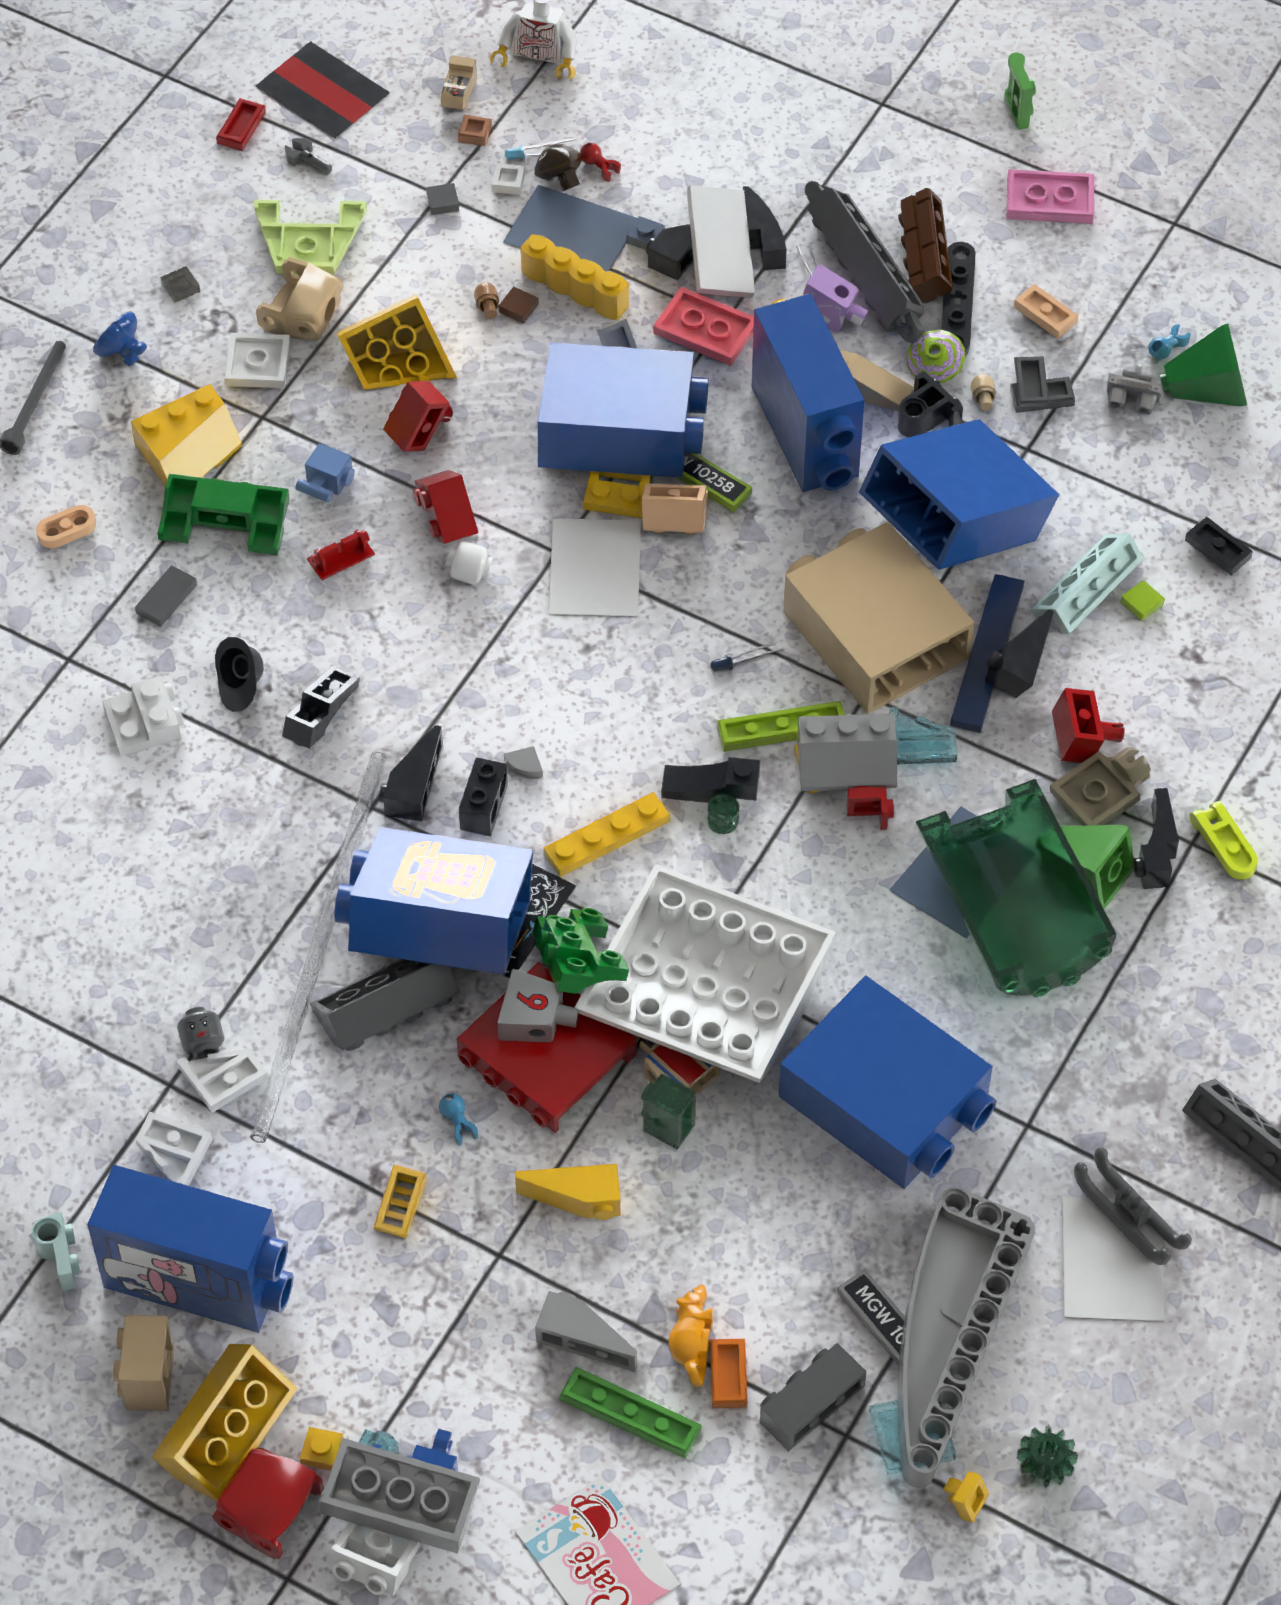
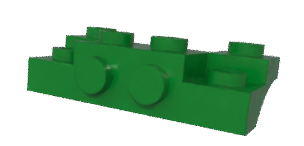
M169 474L157 532L158 540L188 544L193 525L250 532L247 543L248 552L278 555L284 534L283 523L290 501L289 490L287 488L255 485L248 482H232L217 478L208 479Z
M571 909L569 918L557 915H549L548 917L536 916L532 935L536 941V948L540 950L543 963L546 964L557 991L577 994L583 989L599 982L627 981L629 968L623 956L612 950L597 952L591 937L606 938L608 925L602 913L595 909Z

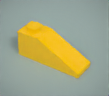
M617 1164L515 1171L517 1194L584 1218L607 1220L613 1216H621Z

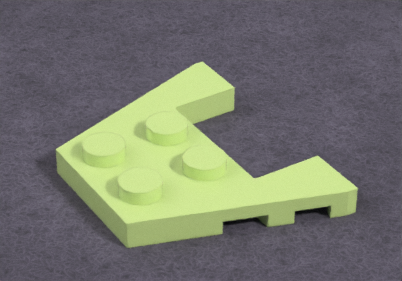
M254 200L255 214L276 274H283L282 264L288 257L308 262L327 273L335 274L367 213L366 201H340L338 224L279 223L280 200Z

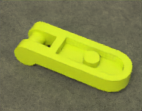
M1217 801L1210 804L1209 809L1204 811L1198 809L1189 814L1191 824L1196 830H1199L1225 871L1231 877L1244 880L1254 875L1258 865V857L1222 802ZM1213 820L1217 822L1213 825L1210 823Z

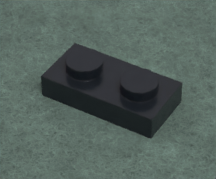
M1207 516L1186 533L1185 541L1230 575H1233L1252 558L1253 551Z

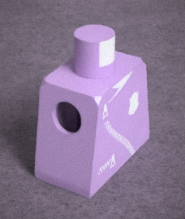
M817 265L806 283L803 295L812 294L829 330L841 331L847 320L862 326L869 313V310L854 304L859 291L855 285L823 265Z

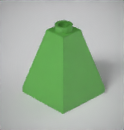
M1125 825L1054 826L1050 833L1045 832L1039 840L1038 848L1042 850L1044 861L1100 913L1104 911L1134 871L1130 829Z

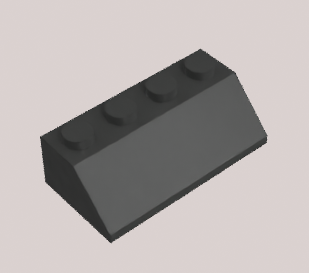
M400 959L309 1004L332 1043L341 1050L351 1051L361 1047L365 1043L364 1040L373 1035L382 1036L391 1032L394 1029V1025L404 1020L405 1022H410L420 1018L423 1015L422 1011L432 1006L441 1007L450 1003L452 996L459 994L460 990L450 966Z

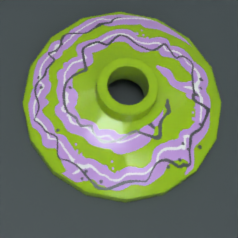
M943 330L923 333L916 342L910 344L907 352V365L913 376L925 371L930 377L937 379L940 383L953 379L962 370L965 362V348L960 339L951 332ZM933 350H940L936 355L930 354Z

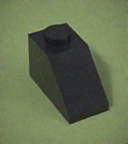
M690 224L662 229L656 238H652L646 247L648 268L677 281L694 261Z

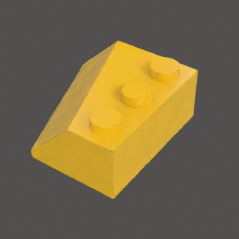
M416 294L337 332L364 390L397 386L413 381L457 378Z
M211 384L131 421L134 444L164 486H166L169 474L203 478L212 468H218L242 447V441L226 405Z

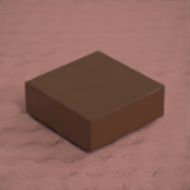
M513 286L498 305L499 313L524 324L539 305V298Z

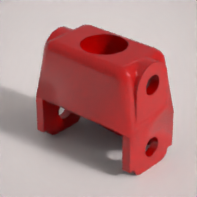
M259 1447L247 1454L216 1503L217 1509L212 1517L218 1525L240 1537L252 1548L274 1560L275 1558L280 1559L283 1550L277 1538L287 1530L298 1516L310 1493L315 1496L322 1494L324 1490L323 1480L315 1471Z

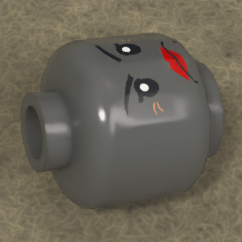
M194 1007L185 1012L186 1016L177 1025L183 1050L187 1054L193 1055L196 1059L207 1058V1054L218 1053L219 1047L225 1040L219 1016L213 1011H205L204 1007Z

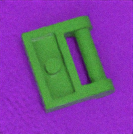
M1014 52L1008 57L1010 73L1008 88L1005 89L1004 100L1017 129L1021 130L1029 128L1030 116L1034 113L1032 97L1036 94L1034 80L1032 78L1029 79L1024 69L1025 56Z

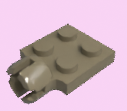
M1127 747L1114 757H1106L1098 751L1050 785V793L1082 826L1105 825L1140 801L1141 794L1136 790V787L1149 779L1151 768L1144 755L1135 759L1134 756L1139 753V750L1134 747Z

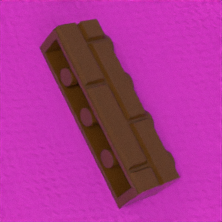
M926 187L916 192L915 196L910 195L902 199L900 203L901 213L898 215L899 222L904 230V235L901 236V243L906 250L907 256L903 258L904 266L909 273L907 281L922 303H928L936 299L938 295L943 296L953 289L942 200L930 188Z

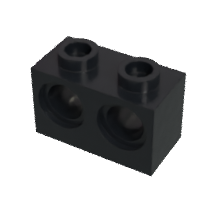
M475 758L458 809L460 830L491 837L508 786L506 763Z

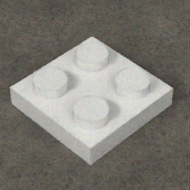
M231 333L224 376L225 386L285 388L290 335Z

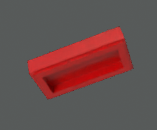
M239 98L216 136L217 144L243 151L266 113L265 105Z

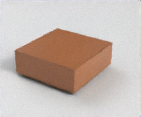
M464 115L458 133V142L486 146L492 128V119Z

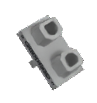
M1137 362L1135 371L1123 369L1122 376L1109 373L1107 381V392H1109L1108 405L1115 408H1124L1126 396L1138 398L1135 411L1150 415L1156 402H1160L1162 384L1151 382L1153 374L1143 373V364Z

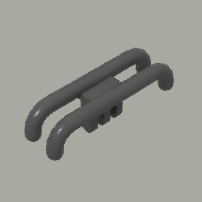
M1099 1147L1095 1150L1094 1159L1101 1175L1117 1191L1114 1203L1091 1181L1085 1163L1079 1162L1075 1165L1074 1176L1080 1189L1151 1262L1157 1265H1166L1171 1259V1252L1167 1248L1158 1250L1138 1230L1146 1222L1172 1247L1178 1250H1185L1190 1246L1192 1241L1191 1235L1185 1232L1179 1235L1112 1167L1108 1159V1151L1104 1147Z

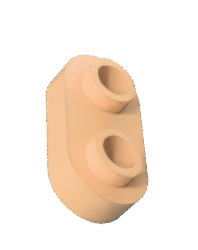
M77 505L41 520L36 527L38 541L42 546L53 549L87 536L96 527L95 514L90 507Z

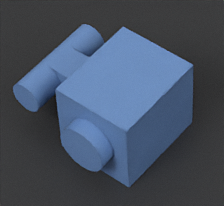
M319 443L305 463L306 481L299 479L295 489L329 503L333 494L339 496L343 488L349 486L353 480L355 472L352 469L351 455Z

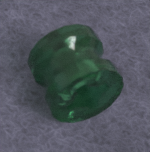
M719 794L712 797L708 802L707 823L713 832L729 834L738 827L740 806L733 796Z

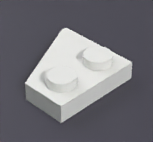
M250 1049L235 1050L229 1054H207L208 1059L188 1061L187 1057L177 1060L178 1068L212 1113L269 1079L268 1072Z
M149 1112L136 1137V1144L170 1181L189 1186L213 1139L210 1132Z

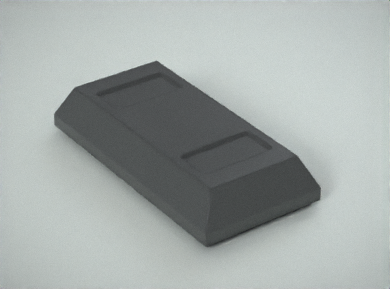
M1044 356L1014 357L1019 405L1021 407L1049 405Z

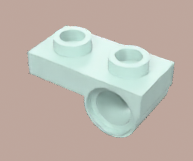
M62 1212L48 1215V1217L39 1219L32 1228V1236L37 1253L43 1259L56 1260L58 1276L63 1291L75 1289L74 1275L81 1273L77 1254L71 1255L69 1245L75 1244L72 1224L65 1225ZM48 1236H56L52 1241H43Z

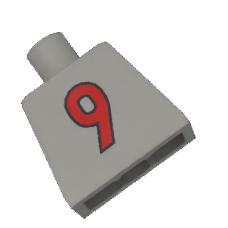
M512 969L497 1022L498 1040L551 1042L554 1039L557 1024L576 1028L579 1018L578 1010L574 1009V1007L563 1005V992L557 991L553 982Z

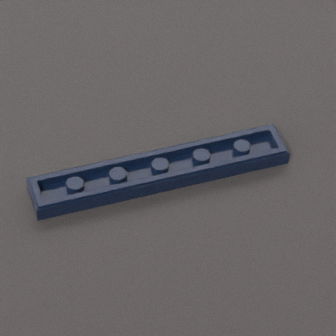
M999 574L994 575L953 710L950 726L981 733L994 690V685L985 681L989 669L986 664L994 651H999L1008 643L1025 580Z

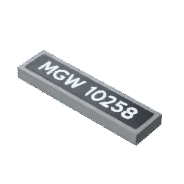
M863 1269L838 1286L837 1293L899 1366L905 1316L866 1269Z

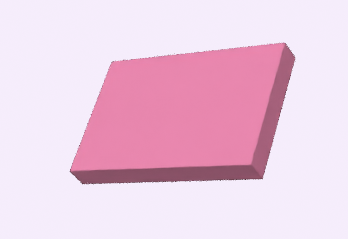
M1008 169L1006 219L1093 224L1094 174Z

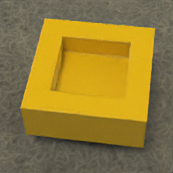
M309 1427L300 1455V1464L331 1471L344 1438L343 1433Z

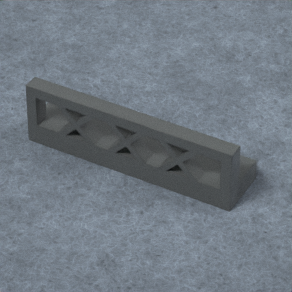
M1212 1079L1199 1084L1182 1111L1281 1190V1130L1218 1080Z

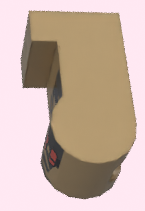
M451 55L449 70L441 93V107L458 110L466 109L477 80L476 59Z

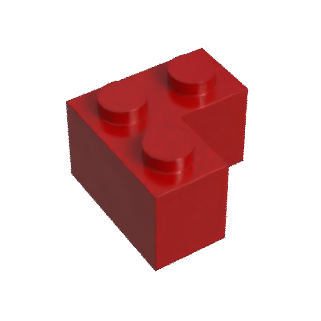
M446 470L414 480L416 489H413L414 499L418 507L422 506L423 510L430 513L431 520L428 521V527L433 539L437 538L438 542L446 544L479 533L462 474Z

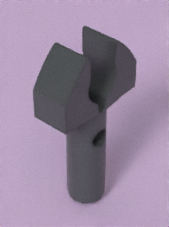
M306 138L292 139V146L298 151H294L285 145L286 160L290 165L295 167L300 162H306L326 175L332 171L331 164L311 153L313 150L312 142Z

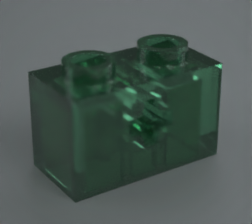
M661 1073L655 1083H648L641 1096V1100H643V1110L641 1112L643 1131L678 1150L695 1126L696 1092Z

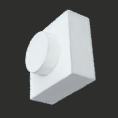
M496 163L492 181V192L520 195L525 176V166Z

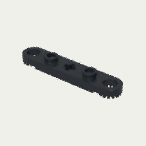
M960 241L954 242L948 247L953 289L951 292L943 295L941 330L951 332L960 339L965 348L966 357L970 349L976 252L971 244ZM958 252L959 254L963 252L962 254H965L966 256L968 255V257L965 259H958L954 257V255ZM955 298H961V303H955Z

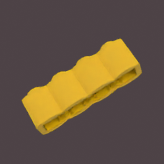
M532 234L520 247L521 271L529 279L545 283L556 293L569 295L576 303L594 308L598 314L608 319L618 320L628 309L629 283L619 274L604 271L597 263L587 259H580L575 252L564 247H556L551 240L541 235Z

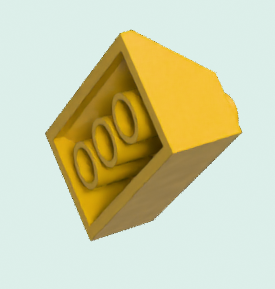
M229 1344L158 1446L152 1458L175 1479L217 1501L247 1454L251 1450L258 1448L298 1388L252 1344Z

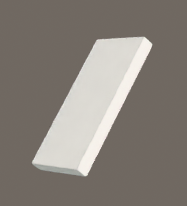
M690 185L686 191L697 293L752 298L755 294L744 190Z

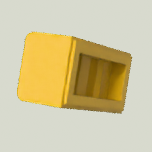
M393 1164L373 1230L404 1239L407 1238L428 1179L426 1173ZM399 1181H403L415 1186L414 1190L397 1185ZM395 1193L409 1196L411 1199L410 1202L393 1198ZM390 1204L407 1209L406 1215L389 1210ZM390 1217L403 1221L402 1227L384 1223L385 1218Z

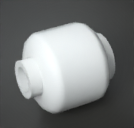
M461 541L456 549H449L445 566L450 567L449 573L451 578L476 585L481 579L486 580L492 557L488 556V550L485 547Z

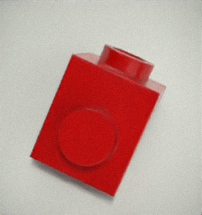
M859 786L848 788L847 816L879 815L880 830H887L888 819L894 818L893 799H887L886 787Z

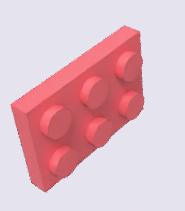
M680 287L653 325V334L732 366L753 335L754 316Z

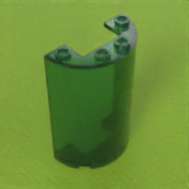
M1036 779L1006 789L1005 807L952 826L946 811L916 821L917 829L998 990L1008 995H1032L1038 998L1062 985L1067 987L1076 984L1081 979L1082 974L1090 970L1101 959L1112 952V946L1117 933Z

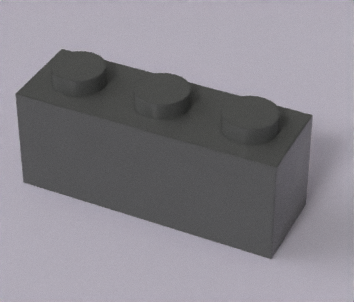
M838 1343L829 1350L826 1348L822 1349L816 1354L811 1362L812 1364L803 1372L801 1370L796 1371L788 1379L786 1386L780 1392L770 1393L760 1405L759 1423L788 1452L865 1387L867 1371Z

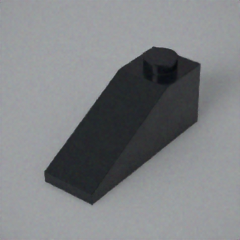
M1047 610L999 651H994L986 664L989 669L985 681L1015 698L1032 687L1054 612Z
M435 725L392 769L387 784L382 783L379 802L384 804L385 816L423 821L443 746L442 726Z

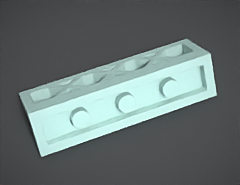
M1105 534L1031 609L1034 615L1041 616L1047 610H1051L1054 612L1052 618L1061 634H1070L1144 559L1131 534Z

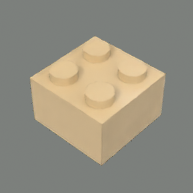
M125 1315L124 1328H118L117 1349H121V1358L114 1361L113 1368L114 1382H118V1397H123L126 1410L168 1411L174 1356V1343L168 1317Z

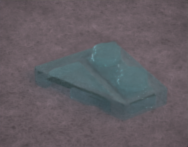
M889 707V714H894L897 765L957 762L955 729L942 724H934L920 716H917L915 720L899 714L898 708Z

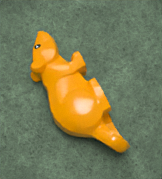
M702 1284L688 1291L683 1298L676 1300V1303L680 1306L676 1310L678 1321L671 1330L668 1339L669 1352L672 1358L685 1367L693 1386L702 1388L704 1385L710 1347L709 1334L713 1327V1308L703 1311L707 1292Z

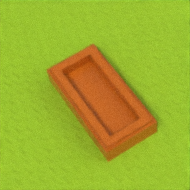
M745 1338L710 1339L712 1409L747 1408Z

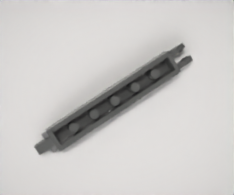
M809 181L805 186L804 193L811 203L807 210L813 217V225L823 232L826 237L825 243L837 253L839 264L849 271L853 277L851 279L853 285L863 292L866 297L865 303L879 316V324L886 331H895L906 342L913 344L925 332L919 321L924 314V304L851 196L832 187L821 186L816 181Z

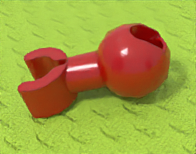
M588 142L580 149L579 153L582 155V161L588 165L595 164L602 170L601 176L605 181L609 182L611 179V172L608 170H613L617 174L620 173L621 164L616 160L605 159L602 156L601 148L597 144Z

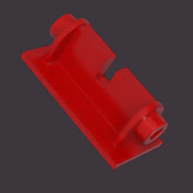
M357 529L353 534L341 539V542L337 544L332 543L320 550H314V554L310 555L307 561L322 581L374 556L375 552L367 543L370 541L366 530L359 531Z

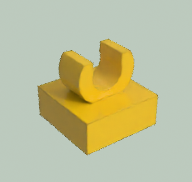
M968 1471L963 1481L950 1477L943 1489L945 1492L950 1493L948 1501L955 1505L960 1519L971 1523L974 1522L989 1496L982 1476Z

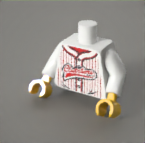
M534 0L533 4H525L522 11L515 12L504 24L497 43L499 49L491 54L490 63L493 64L495 56L501 54L503 56L501 67H504L508 63L506 51L510 49V54L560 64L556 68L557 78L562 79L563 69L568 68V79H573L576 70L571 65V62L575 60L577 37L569 22L565 20V14L561 9L551 8L550 0Z

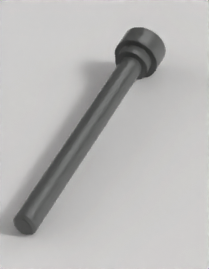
M63 341L55 342L13 427L2 433L0 449L5 453L18 455L25 444L23 432L66 349V344Z

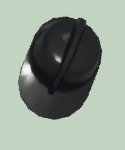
M227 637L220 642L215 654L219 694L222 703L227 709L232 712H241L248 708L254 699L257 682L263 675L264 664L260 653L248 646L244 640L238 637Z

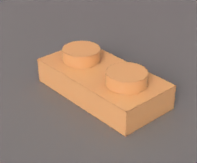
M1035 284L1015 299V309L1057 339L1078 322V315Z

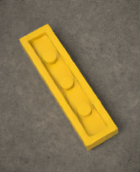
M652 792L543 847V854L558 876L562 877L670 822V814L656 794Z

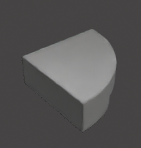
M534 746L504 753V761L510 770L527 775L528 778L543 777V770Z

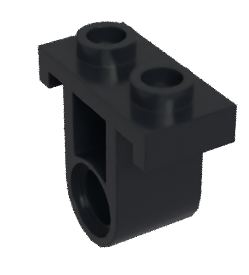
M922 371L915 376L913 393L900 402L898 430L905 437H912L927 433L945 420L949 421L948 427L961 424L963 406L958 398L951 396L942 388L937 379L930 377L925 371Z

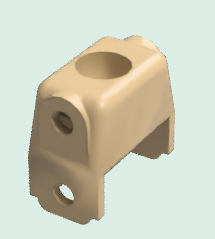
M288 257L282 264L283 278L287 283L277 293L271 305L262 302L257 307V323L265 332L272 334L290 335V338L318 340L340 304V293L343 290V283L335 275L327 273L308 262Z

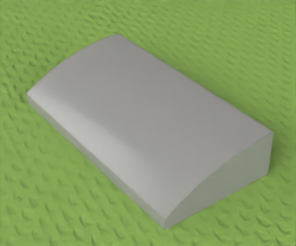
M343 1438L320 1500V1513L458 1554L473 1508L480 1478Z

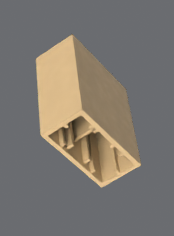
M889 522L868 532L864 528L855 529L841 539L836 549L817 559L813 555L803 556L796 560L786 572L783 612L867 714L969 660L975 622Z

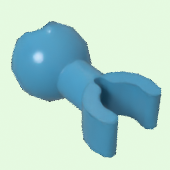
M1176 324L1171 328L1170 335L1166 338L1156 337L1151 340L1148 346L1149 354L1157 360L1165 359L1171 353L1172 347L1186 346L1189 343L1191 334L1178 335L1180 325Z
M451 1093L442 1097L439 1102V1111L445 1118L452 1120L455 1126L454 1138L457 1145H462L461 1128L469 1131L473 1138L477 1139V1127L472 1122L467 1121L463 1114L465 1102L461 1096Z

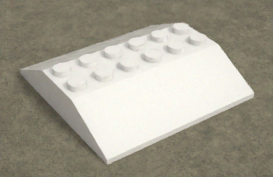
M655 864L607 949L623 956L629 968L627 981H604L585 988L574 1009H577L579 1014L760 1083L785 1050L800 1021L832 947L836 931Z

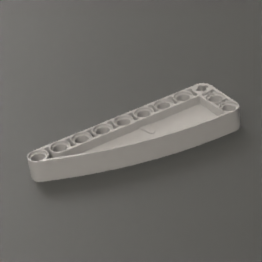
M956 1187L949 1188L943 1192L931 1220L913 1277L901 1339L897 1401L901 1467L905 1481L912 1487L917 1488L926 1487L935 1476L1035 1234V1225L1026 1215ZM948 1207H955L959 1211H951ZM979 1220H986L991 1225H985L981 1223ZM999 1261H1006L1010 1263L1011 1266H1004ZM988 1289H995L1000 1294H992ZM975 1317H983L989 1323H982ZM964 1346H972L976 1349V1351H968L964 1348ZM951 1374H958L962 1376L964 1380H956L951 1376ZM939 1403H946L953 1410H945L940 1407ZM926 1433H935L941 1439H931ZM914 1462H922L928 1469H919L914 1465Z

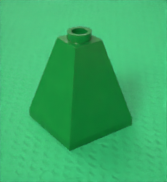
M1229 324L1221 325L1164 365L1165 373L1160 374L1163 391L1170 390L1171 398L1241 407L1247 405Z

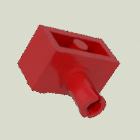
M430 381L407 382L401 391L394 409L390 412L383 430L403 452L425 451L439 423L449 422L453 416V410L447 399Z
M1065 688L1052 709L1061 761L1083 763L1099 751L1105 740L1117 743L1122 742L1125 734L1124 724L1122 722L1100 721L1094 691Z

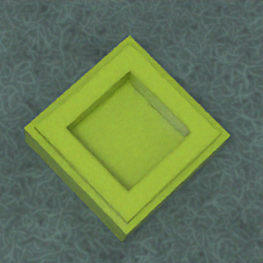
M1144 580L1123 594L1120 603L1141 621L1162 607L1165 602V598Z

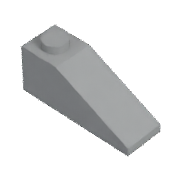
M548 1292L535 1326L536 1342L633 1372L636 1371L637 1350L590 1307L570 1293Z

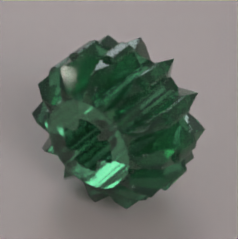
M1050 1425L1045 1427L1044 1433H1041L1034 1427L1031 1430V1437H1022L1020 1442L1022 1448L1017 1451V1459L1022 1462L1020 1464L1021 1474L1031 1473L1029 1478L1031 1484L1038 1479H1042L1045 1489L1049 1486L1050 1480L1055 1481L1060 1486L1064 1482V1476L1071 1477L1075 1469L1073 1465L1078 1460L1077 1452L1072 1451L1075 1447L1074 1439L1064 1440V1430L1062 1429L1057 1434H1054Z

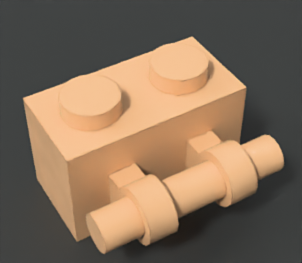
M645 483L642 495L643 530L655 533L667 531L683 532L685 534L704 533L707 519V503L709 500V491L706 490V485Z

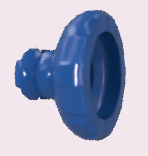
M130 311L117 318L94 343L93 352L102 357L120 354L124 358L123 362L126 365L132 366L139 359L137 356L144 353L147 349L144 342H139L135 338L137 329L135 314Z

